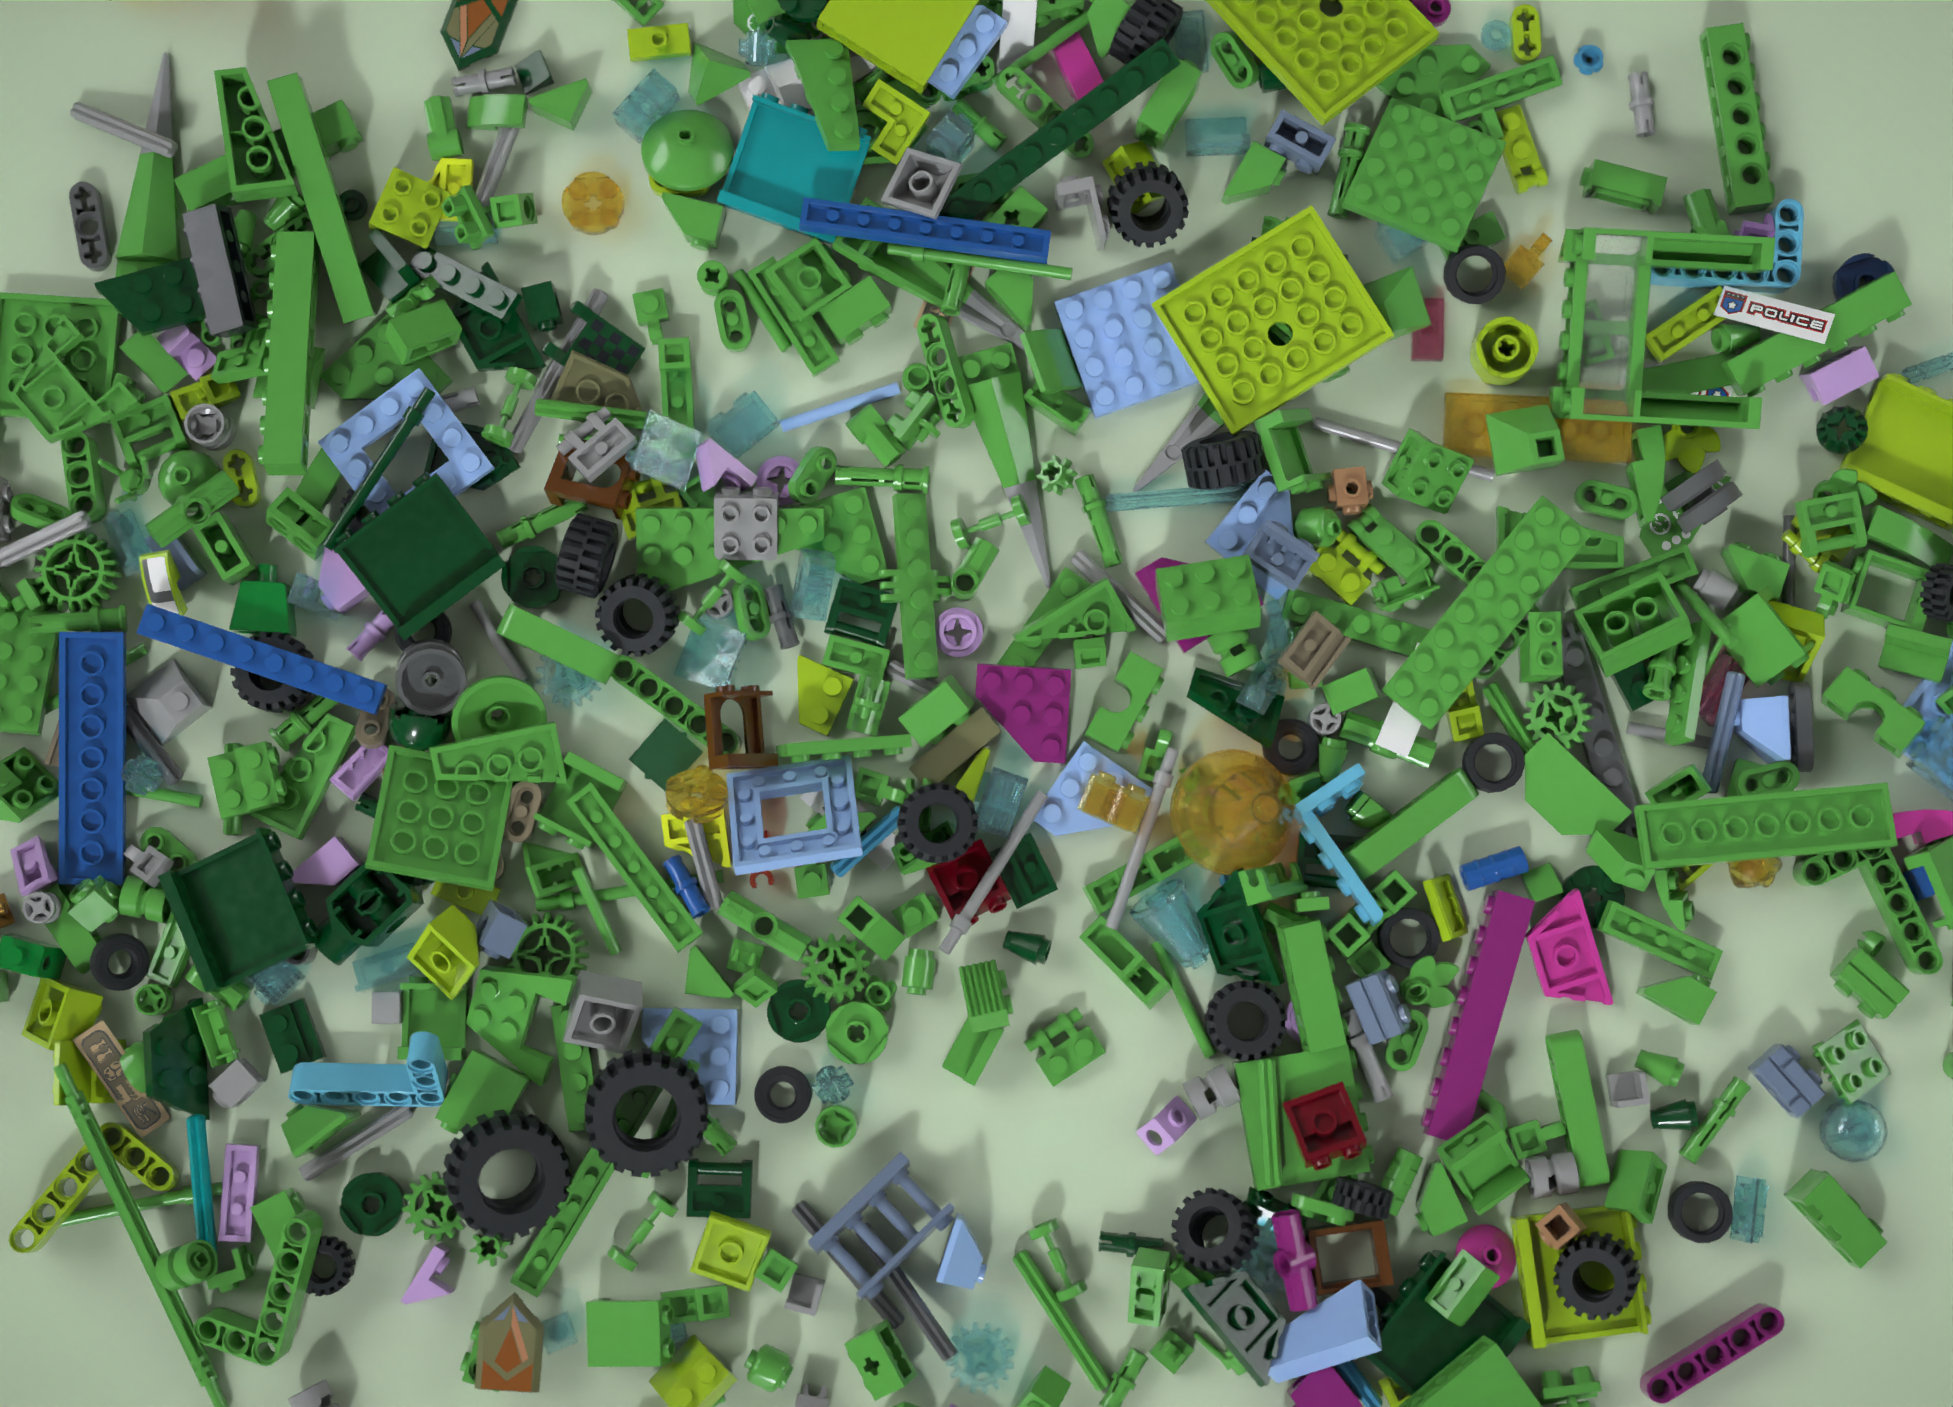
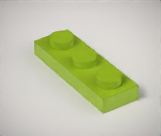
M1718 286L1646 334L1645 345L1659 364L1727 319L1714 315L1723 291L1721 286Z

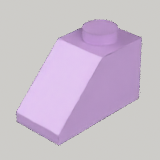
M324 547L318 583L319 588L324 594L320 598L330 611L336 609V611L345 614L370 594L340 555L335 553L334 550L331 551Z
M334 836L293 871L294 877H292L293 883L340 886L364 863L342 837Z

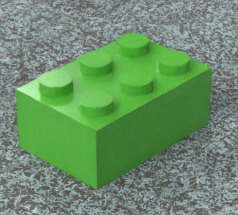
M1249 554L1156 569V591L1167 642L1260 627L1261 605Z
M1661 570L1574 611L1579 630L1582 632L1585 641L1606 677L1693 637L1689 618Z

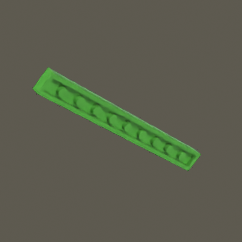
M674 1006L650 1046L652 1052L659 1053L662 1049L670 1052L671 1057L676 1059L679 1056L682 1059L702 1026V1021ZM641 1085L630 1089L621 1096L616 1106V1120L623 1132L631 1137H635L663 1088L654 1085ZM590 1146L572 1176L571 1185L565 1187L569 1195L566 1202L560 1201L557 1206L561 1211L555 1218L551 1215L547 1217L545 1221L547 1225L538 1232L510 1279L511 1284L537 1298L615 1170L611 1162L605 1163L599 1157L597 1149H593Z

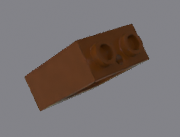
M1371 1218L1346 1222L1345 1226L1330 1224L1305 1228V1241L1312 1247L1316 1255V1266L1311 1271L1315 1291L1318 1296L1337 1293L1357 1280H1361L1368 1288L1394 1285L1383 1219ZM1369 1229L1376 1275L1323 1282L1316 1237Z

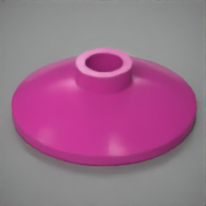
M1477 1225L1466 1230L1458 1240L1455 1258L1464 1249L1500 1276L1492 1289L1502 1286L1510 1279L1516 1265V1253L1510 1238L1502 1230L1492 1225ZM1488 1250H1491L1494 1255L1492 1262L1487 1258Z

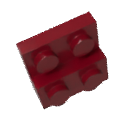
M982 839L975 841L965 854L955 860L937 863L926 868L951 920H953L956 914L960 915L993 862ZM1000 875L970 921L972 925L978 922L979 915L987 911L998 913L1006 908V902L1011 900Z
M1343 1081L1282 1103L1306 1169L1313 1166L1315 1171L1323 1170L1332 1165V1159L1344 1156L1345 1160H1350L1363 1153L1362 1149L1366 1147V1137Z

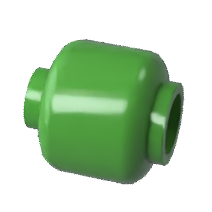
M1306 507L1299 512L1293 521L1294 536L1297 539L1301 538L1310 542L1314 547H1329L1333 545L1342 529L1340 519L1332 508Z
M768 1344L761 1346L758 1351L752 1349L744 1364V1367L749 1369L747 1380L768 1392H774L777 1388L783 1389L794 1366L790 1365V1356Z

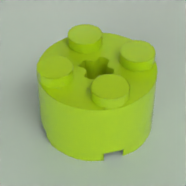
M1510 316L1498 317L1488 322L1477 334L1471 344L1470 361L1474 371L1483 382L1493 385H1509L1521 379L1533 366L1539 351V344L1534 330L1528 324H1524L1516 320L1517 318ZM1501 347L1503 350H1508L1509 354L1505 356L1498 349Z

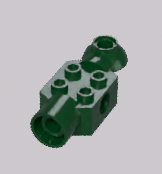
M365 862L325 899L329 916L317 926L318 935L316 937L319 942L316 945L317 949L331 962L341 965L362 945L378 947L424 904L421 887L435 881L365 868Z

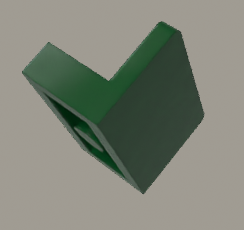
M376 228L367 236L378 250L365 259L361 265L386 298L393 303L421 280Z

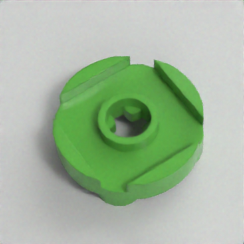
M853 1000L842 1004L830 1015L826 1024L827 1044L832 1054L844 1063H868L875 1060L887 1046L890 1026L885 1015L878 1007L866 1001ZM850 1026H863V1033L866 1035L865 1039L857 1038L853 1040L850 1037L853 1033L849 1029Z

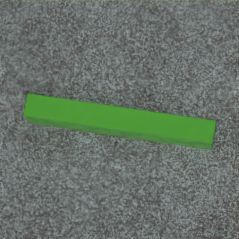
M296 72L268 80V88L343 323L348 324L369 316L377 315L303 79Z

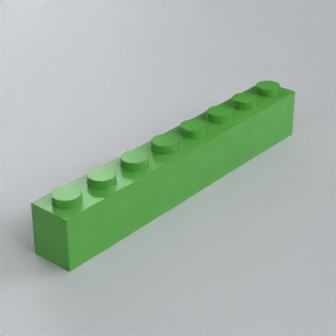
M277 231L276 243L271 244L272 262H275L274 271L269 273L270 290H273V299L268 300L267 314L268 318L271 319V329H266L265 332L269 357H265L263 363L264 375L268 376L267 386L262 387V403L266 406L265 416L260 417L261 435H264L263 445L258 447L259 464H263L268 475H307L320 248L314 231Z

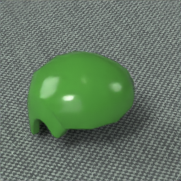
M139 1041L125 1049L126 1053L120 1057V1063L129 1083L137 1091L145 1093L143 1041Z

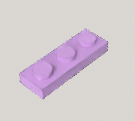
M226 1144L218 1241L253 1242L255 1217L250 1207L256 1205L261 1145Z

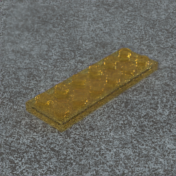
M1446 392L1444 394L1443 446L1470 457L1492 458L1485 415L1548 404L1550 409L1549 397ZM1584 400L1583 414L1626 416L1625 408L1619 402ZM1554 418L1560 430L1565 457L1564 461L1622 464L1631 462L1632 422Z

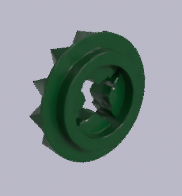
M1849 405L1845 407L1833 406L1831 410L1822 413L1819 422L1816 424V434L1819 443L1829 452L1847 454L1855 451L1864 443L1868 435V424L1860 410L1851 408ZM1843 419H1845L1847 428L1852 430L1844 431L1843 436L1838 440L1837 430L1832 427L1840 426Z

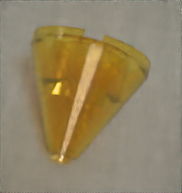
M1225 749L1209 753L1195 763H1192L1182 773L1171 797L1170 821L1174 835H1177L1185 849L1184 853L1194 863L1207 871L1221 875H1230L1234 870L1241 867L1247 870L1267 866L1281 853L1292 831L1294 806L1285 779L1269 761L1250 751Z

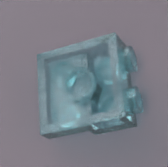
M1949 714L1943 717L1938 716L1929 725L1927 730L1930 734L1924 741L1920 740L1912 747L1908 754L1911 758L1906 763V766L1953 802V714Z

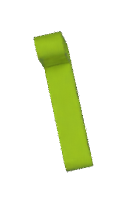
M107 1122L100 1126L106 1141L108 1132L113 1128L118 1129L120 1140L113 1146L108 1143L115 1160L145 1185L157 1191H169L177 1186L180 1180L178 1168L130 1128L116 1122ZM86 1144L83 1145L9 1234V1244L14 1251L18 1253H34L39 1251L101 1179L97 1168L90 1171L86 1167L85 1162L90 1155ZM141 1148L144 1151L145 1158L140 1165L136 1166L131 1160V1154L135 1149ZM164 1167L169 1172V1180L161 1186L156 1182L155 1176L157 1171ZM69 1179H74L77 1183V1190L72 1196H68L64 1191V1185ZM48 1204L53 1205L56 1211L55 1217L50 1222L43 1218V1209ZM26 1230H30L34 1236V1241L29 1247H25L21 1242V1236Z

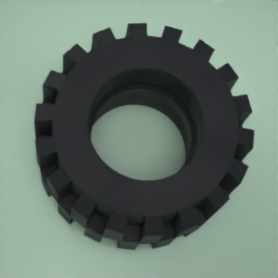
M1136 0L1113 37L1110 55L1126 65L1161 38L1169 44L1181 22L1183 7L1172 0Z
M1142 161L1135 163L1136 168L1131 170L1127 166L1123 169L1125 173L1123 176L1117 174L1114 178L1116 185H1110L1108 190L1110 197H1107L1108 211L1118 234H1122L1124 240L1129 242L1132 239L1133 244L1141 247L1143 242L1147 248H1153L1154 242H1159L1160 246L1166 244L1165 239L1170 236L1173 240L1177 236V228L1183 229L1185 226L1183 218H1188L1189 211L1187 206L1189 203L1177 175L1173 171L1169 172L1167 166L1161 164L1158 168L1153 161H1148V166H1143ZM1155 192L1165 197L1162 207L1153 215L1142 217L1131 212L1133 202L1144 193Z
M1242 430L1233 436L1230 432L1214 434L1191 441L1181 449L1187 482L1190 488L1209 490L1234 486L1254 480L1265 472L1259 434L1256 432Z
M578 513L572 519L565 533L557 560L555 573L557 588L594 599L601 593L607 582L618 543V527L616 523L583 513Z
M641 573L638 576L631 574L621 578L603 592L604 595L599 598L597 603L600 608L595 611V618H600L596 627L598 631L603 629L605 634L601 638L604 642L610 640L613 643L610 646L611 649L616 651L620 648L622 649V655L629 656L631 653H634L635 657H641L645 653L649 655L655 652L676 632L674 629L679 625L680 621L677 618V615L680 613V606H675L674 602L678 598L675 593L670 595L667 591L671 588L667 583L661 585L659 583L660 578L656 576L648 578V574ZM627 599H638L649 606L653 614V625L650 630L639 631L632 628L626 622L623 615V605Z
M273 631L272 634L261 632L259 633L260 637H249L310 659L314 657L302 642L280 632ZM237 667L230 668V675L235 677L232 684L235 689L239 690L238 695L240 698L246 700L247 704L267 712L282 713L283 710L292 711L295 709L296 704L303 705L306 702L304 697L307 694L312 695L310 692L287 684H283L275 690H266L261 684L259 675Z
M943 783L922 786L911 793L900 807L897 820L900 840H902L907 851L911 852L914 857L926 862L944 863L955 860L967 852L968 848L974 843V838L978 833L977 820L979 819L978 813H976L974 808L975 805L972 800H969L967 794L957 789L956 786ZM931 805H944L956 817L955 832L946 841L932 842L926 839L920 831V815Z
M1244 980L1229 983L1221 990H1218L1207 1005L1208 1010L1207 1014H1205L1207 1034H1209L1213 1045L1220 1052L1231 1058L1241 1061L1262 1059L1263 1056L1274 1052L1273 1049L1281 1044V1038L1286 1033L1285 1021H1287V1013L1284 1012L1283 1008L1285 1006L1282 1000H1279L1277 994L1262 983ZM1244 1001L1252 1002L1263 1012V1028L1252 1039L1237 1038L1228 1028V1013L1237 1003Z
M1206 1188L1205 1193L1200 1190L1193 1192V1199L1186 1197L1182 1201L1185 1206L1182 1209L1177 1207L1175 1211L1179 1215L1178 1219L1172 1220L1171 1227L1176 1229V1232L1171 1233L1172 1240L1178 1243L1175 1246L1178 1253L1183 1255V1259L1195 1267L1218 1275L1219 1272L1225 1275L1230 1274L1232 1267L1236 1270L1244 1267L1241 1261L1245 1259L1249 1262L1253 1257L1249 1254L1251 1248L1256 1250L1258 1243L1254 1241V1237L1259 1236V1229L1254 1226L1258 1221L1256 1216L1250 1213L1252 1211L1251 1208L1233 1194L1222 1189L1217 1191L1214 1188ZM1226 1215L1228 1233L1225 1239L1215 1247L1205 1248L1202 1239L1205 1225L1215 1216Z
M1599 1231L1592 1232L1590 1236H1587L1586 1233L1579 1235L1577 1240H1573L1567 1245L1555 1264L1554 1271L1556 1274L1553 1277L1554 1285L1559 1286L1556 1293L1559 1298L1565 1297L1566 1300L1563 1305L1567 1309L1573 1306L1576 1309L1574 1314L1579 1317L1586 1313L1588 1314V1320H1595L1597 1316H1600L1602 1321L1609 1319L1611 1314L1617 1316L1622 1312L1623 1308H1627L1636 1293L1637 1285L1640 1281V1273H1637L1640 1267L1638 1260L1633 1261L1632 1257L1635 1253L1631 1248L1626 1250L1623 1247L1625 1242L1619 1238L1618 1242L1612 1240L1613 1234L1606 1233L1604 1237H1601ZM1586 1261H1597L1607 1266L1613 1274L1614 1287L1608 1290H1596L1588 1286L1580 1275V1264Z

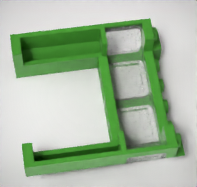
M1590 227L1565 229L1558 262L1570 263V268H1566L1564 272V287H1568L1567 300H1563L1561 307V317L1566 318L1565 331H1561L1559 336V349L1563 350V361L1558 363L1556 374L1557 381H1561V387H1548L1550 409L1553 417L1560 419L1760 429L1762 397L1642 392L1651 267L1744 273L1765 272L1773 270L1775 238Z

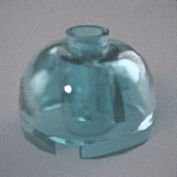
M1840 1099L1827 1108V1112L1820 1122L1819 1130L1821 1141L1828 1152L1839 1159L1852 1163L1867 1161L1879 1154L1885 1146L1888 1131L1887 1123L1878 1109L1869 1102L1859 1099L1852 1104H1848L1847 1100Z

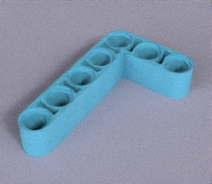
M1791 198L1784 199L1769 213L1773 216L1775 226L1773 270L1756 273L1757 280H1751L1744 272H1726L1727 277L1721 278L1715 271L1696 270V276H1690L1684 269L1665 268V273L1660 274L1651 267L1650 284L1715 289L1718 286L1724 288L1725 285L1748 292L1781 294L1788 291L1798 282L1801 276L1804 220L1802 205L1797 200ZM1780 211L1788 212L1791 216V222L1784 221L1780 216ZM1778 241H1785L1789 245L1790 251H1782ZM1777 271L1786 273L1788 283L1778 279Z
M430 1032L413 1033L410 1038L406 1064L298 1063L293 1067L288 1097L291 1101L304 1105L441 1106L445 1098L448 1069L440 1039Z

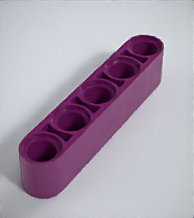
M1759 1303L1753 1305L1645 1372L1640 1379L1642 1393L1656 1403L1664 1404L1673 1400L1778 1335L1784 1327L1783 1314L1778 1309L1767 1304ZM1765 1312H1770L1772 1321L1767 1327L1762 1328L1760 1324L1761 1315ZM1742 1328L1745 1332V1338L1741 1343L1734 1344L1733 1334L1736 1330ZM1716 1345L1718 1349L1717 1357L1714 1360L1707 1361V1349L1710 1346ZM1689 1362L1691 1365L1690 1374L1680 1378L1678 1374L1680 1365ZM1657 1379H1662L1664 1382L1663 1390L1658 1394H1652V1383Z

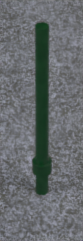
M425 387L413 406H408L402 415L404 418L402 423L321 545L331 551L337 544L335 539L346 531L414 426L418 427L425 417L423 413L435 396V392Z

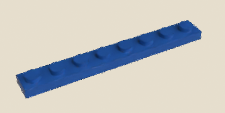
M806 197L803 200L799 231L1047 264L1051 237L1050 230L939 215L937 219H933L910 211Z
M148 603L136 632L148 638L375 715L379 712L388 686Z

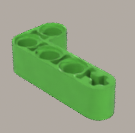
M509 604L496 630V633L605 685L620 658L619 655L512 604Z

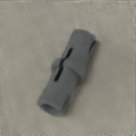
M783 584L764 589L763 591L771 613L769 619L771 624L775 626L781 650L800 645L792 620L794 613L787 604Z

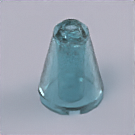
M1180 878L1168 881L1157 887L1158 892L1151 897L1148 894L1142 897L1132 907L1130 914L1133 920L1184 968L1191 966L1192 969H1196L1207 962L1210 948L1186 884Z

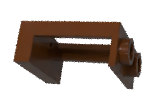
M572 449L564 456L558 451L544 487L550 504L562 506L565 499L612 509L615 518L620 520L624 509L627 510L631 504V490L634 482L637 483L640 480L642 465L639 463L635 451L629 450L614 463L620 468L621 475L617 483L607 488L572 481L576 468L570 463L568 457L576 450Z
M735 685L716 686V692L704 694L709 770L760 769L779 766L778 753H765L760 698L772 696L773 691H760L759 685L742 686L741 690H735ZM728 699L737 702L742 710L746 754L723 753L721 707Z

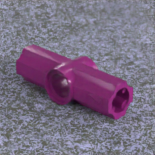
M1291 1209L1273 1213L1271 1218L1278 1251L1273 1256V1264L1278 1275L1284 1278L1290 1311L1298 1312L1316 1308L1318 1301L1311 1271L1316 1266V1255L1312 1247L1305 1241L1300 1211Z

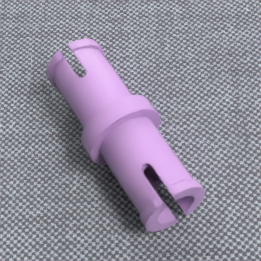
M382 610L371 623L366 622L364 625L365 629L346 649L362 662L363 658L379 641L383 642L386 639V633L394 624Z

